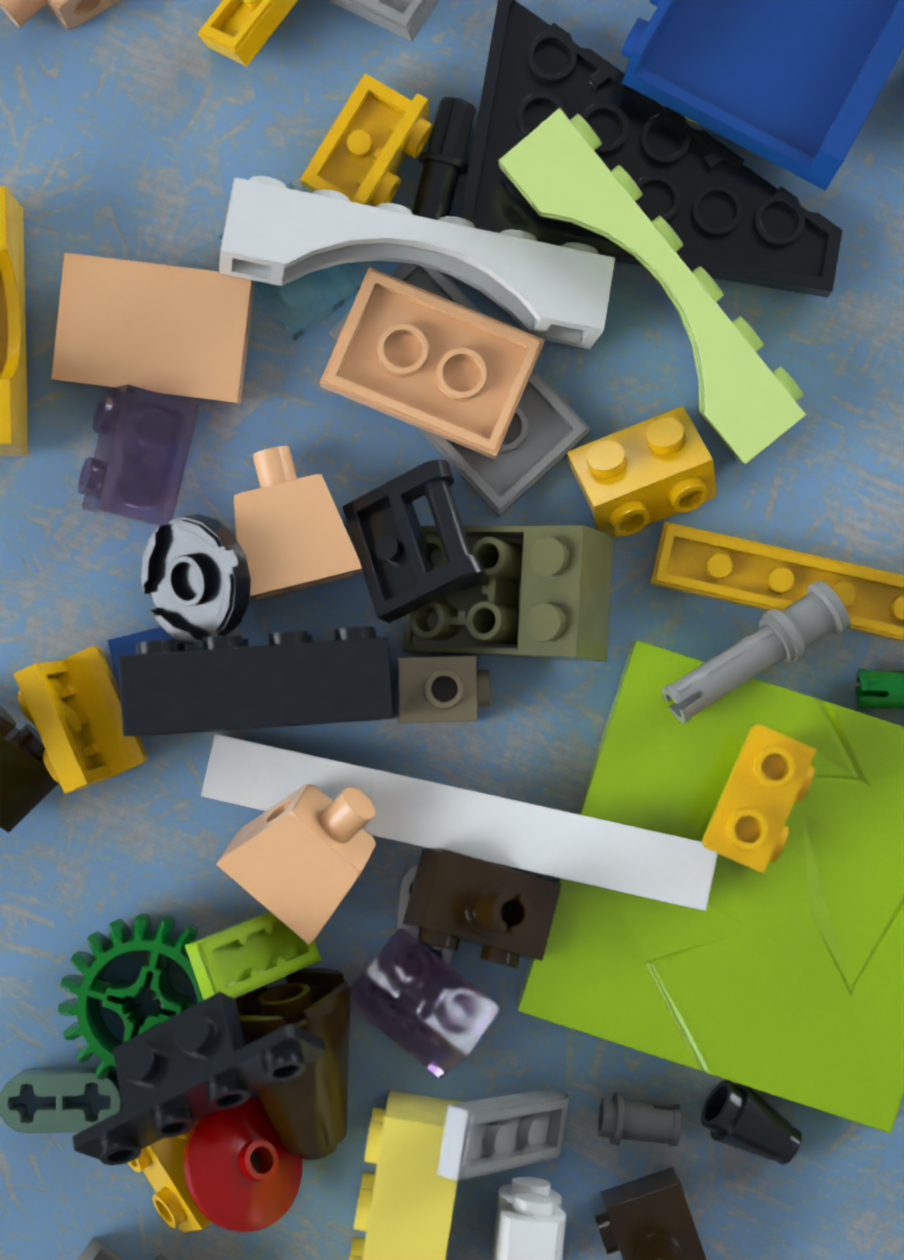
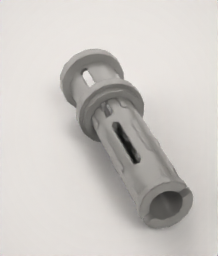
M818 580L807 587V595L780 611L773 608L763 614L762 619L759 621V629L672 684H667L661 688L664 700L668 702L673 699L675 702L668 706L670 711L684 724L697 713L779 661L786 664L790 662L795 663L805 657V649L824 636L831 632L838 635L849 629V615L839 596L825 582Z

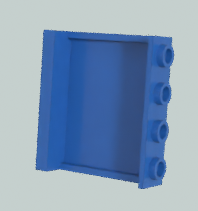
M650 0V3L657 7L649 22L640 17L636 20L622 48L621 54L630 58L622 84L813 185L826 190L844 162L904 48V0Z

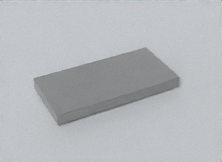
M403 263L390 275L481 313L444 273L415 264ZM349 313L328 332L330 338L335 343H337ZM533 369L496 460L415 427L498 517L505 513L567 455L568 451L574 449L591 432V428L535 369Z

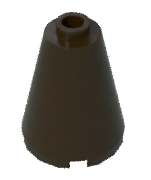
M326 968L300 969L287 975V983L270 988L264 985L235 998L245 1046L290 1024L324 1040L327 1054L307 1064L305 1071L301 1075L286 1081L272 1082L256 1091L284 1149L289 1153L299 1154V1157L304 1160H316L332 1154L336 1150L337 1144L347 1134L351 991L348 987V982L344 980L343 973Z

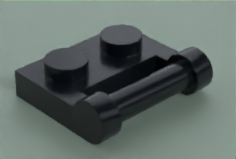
M432 460L423 463L342 506L376 616L387 623H391L454 591L475 587L487 577L480 556L473 555L450 489L454 484V478L450 466L445 460ZM422 496L427 498L448 563L434 569L412 503Z

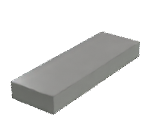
M543 1089L448 1105L437 1175L460 1181L558 1158L561 1153L569 1102L568 1094L553 1089Z

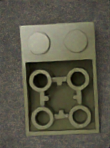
M584 525L463 526L473 555L480 556L487 574L486 579L475 587L454 591L405 615L403 651L607 662L614 535ZM420 526L434 569L448 563L436 526Z

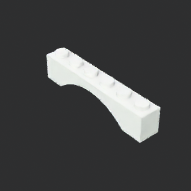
M253 176L249 180L234 177L220 249L219 273L284 286L308 273L343 263L388 261L415 264L450 275L479 290L505 310L525 332L546 341L591 349L604 331L615 258L600 255L597 249L583 243H566L562 246L537 241L534 235L521 230L510 229L496 233L477 229L472 222L460 217L445 216L435 220L413 215L410 209L399 204L381 203L373 207L350 202L346 195L337 191L321 189L313 193L288 189L283 182L271 177Z

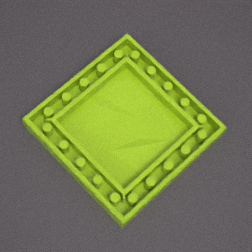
M639 640L633 641L577 814L702 841L748 732L755 724L763 725L817 749L811 766L815 767L814 777L803 800L800 803L794 802L785 826L789 827V833L784 848L774 863L768 862L764 874L717 854L706 911L557 877L555 882L562 885L543 961L530 959L516 1003L518 1011L891 1133L904 1093V726L756 678H752L683 724L668 708V706L675 703L674 700L671 699L666 702L662 696L661 688L667 684H672L705 662Z

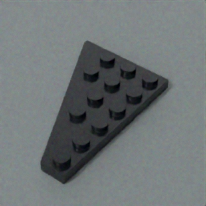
M498 0L460 218L469 220L477 229L496 233L510 229L525 231L534 235L537 241L558 246L566 243L587 244L597 249L600 255L614 257L615 262L642 266L634 256L604 236L569 222L540 217L499 167V159L560 108L569 120L578 113L590 125L602 143L595 152L610 171L617 165H620L634 180L643 194L635 202L652 222L660 215L675 231L684 245L676 253L691 272L701 266L711 278L821 297H828L833 292L842 229L818 212L813 213L806 210L796 196L782 186L777 189L743 164L745 160L704 130L692 128L686 122L683 115L666 106L663 107L653 99L622 84L625 73L590 48L585 49L578 46L572 40L570 34L554 22L550 26L516 0Z

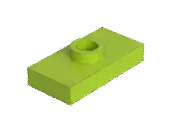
M270 911L185 945L203 1000L218 992H222L232 998H237L322 960L315 940L308 945Z

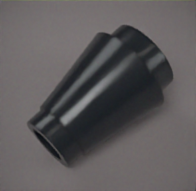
M724 1080L710 1093L702 1110L701 1123L710 1130L711 1137L715 1141L769 1160H774L781 1165L789 1163L800 1147L801 1131L793 1127L790 1122L751 1087Z

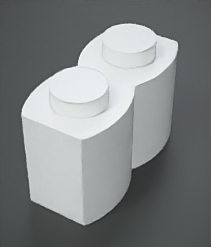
M535 1177L512 1178L511 1185L506 1184L498 1189L491 1260H562L566 1214L561 1209V1195L550 1189L551 1183L549 1181Z

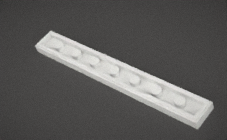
M214 735L201 797L267 811L306 784L316 786L332 801L347 787H354L365 793L374 805L375 816L363 827L373 836L426 848H443L487 862L706 911L718 853L705 848L702 845V841L228 736Z

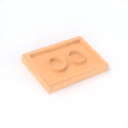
M64 252L51 379L241 404L255 281L220 274L218 271Z
M369 267L319 383L326 390L496 460L545 340Z

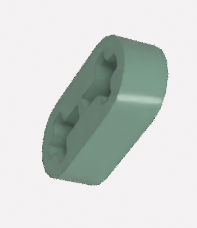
M97 1067L33 1068L24 1070L8 1081L0 1092V1116L7 1126L23 1133L81 1132L123 1110L117 1074L111 1072L104 1080H100L95 1076ZM91 1083L98 1084L99 1094L110 1096L111 1102L104 1105L99 1115H93L90 1104L69 1103V1096H81L90 1089ZM29 1084L33 1085L35 1096L56 1097V1103L44 1104L35 1111L34 1116H29L27 1106L16 1104L15 1097L23 1093Z

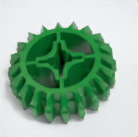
M141 913L135 917L133 935L128 925L120 918L109 925L112 942L99 931H96L87 938L89 947L95 956L83 951H77L72 955L70 962L84 976L72 974L62 978L60 986L68 992L77 994V998L60 1003L58 1005V1012L64 1016H77L78 1022L63 1031L66 1040H74L83 1035L87 1042L76 1054L77 1061L80 1063L86 1062L94 1054L103 1060L96 1069L95 1076L97 1079L104 1080L116 1067L113 1048L203 1001L185 947L186 944L193 942L197 937L199 930L196 926L189 925L181 933L179 939L172 936L175 928V918L173 916H164L158 924L156 933H153L149 915ZM131 951H150L147 963L142 966L137 980L118 979L114 983L102 980L106 969L117 956ZM169 957L176 961L189 975L196 991L197 1003L190 1002V996L177 992L171 986L169 980L171 964L168 962ZM152 980L150 989L154 990L157 994L153 1000L160 998L161 1006L157 1007L143 1023L145 1014L138 1010L142 1003L135 1005L134 997L141 993ZM99 1000L103 1001L102 1007L117 1012L123 1019L125 1025L123 1042L118 1040L106 1026L100 1012Z

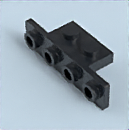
M218 992L113 1048L123 1110L75 1134L72 1137L74 1151L100 1159L106 1165H120L133 1161L140 1156L141 1149L163 1138L177 1137L191 1131L195 1127L196 1121L218 1110L232 1109L246 1103L250 1098V1094L272 1082L286 1081L301 1075L305 1071L307 1064L327 1054L324 1040L290 1024L245 1046L236 999Z

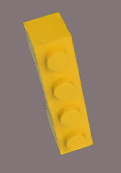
M0 186V456H29L23 207L8 188Z

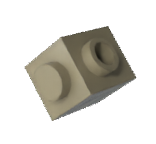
M476 656L398 658L400 723L478 721L477 708H490L489 670H476Z

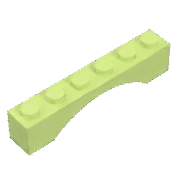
M559 108L499 159V167L540 217L569 222L604 236L634 256L660 283L679 312L692 345L698 376V412L737 461L743 464L748 463L806 416L805 412L796 402L804 396L802 390L781 366L772 372L756 353L764 344L752 327L741 316L732 322L716 302L724 294L711 276L701 266L691 272L676 252L684 246L682 241L660 215L651 222L635 201L643 196L630 175L620 165H617L612 171L609 170L595 152L602 143L590 125L578 113L569 120Z

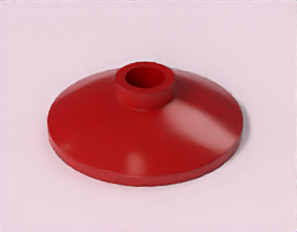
M250 1097L246 1103L238 1107L218 1110L196 1122L186 1144L184 1172L190 1195L198 1209L207 1219L229 1231L253 1232L274 1224L291 1207L301 1183L302 1159L299 1157V1154L289 1153L284 1149L260 1099ZM253 1150H255L259 1158L258 1173L252 1168L250 1162Z

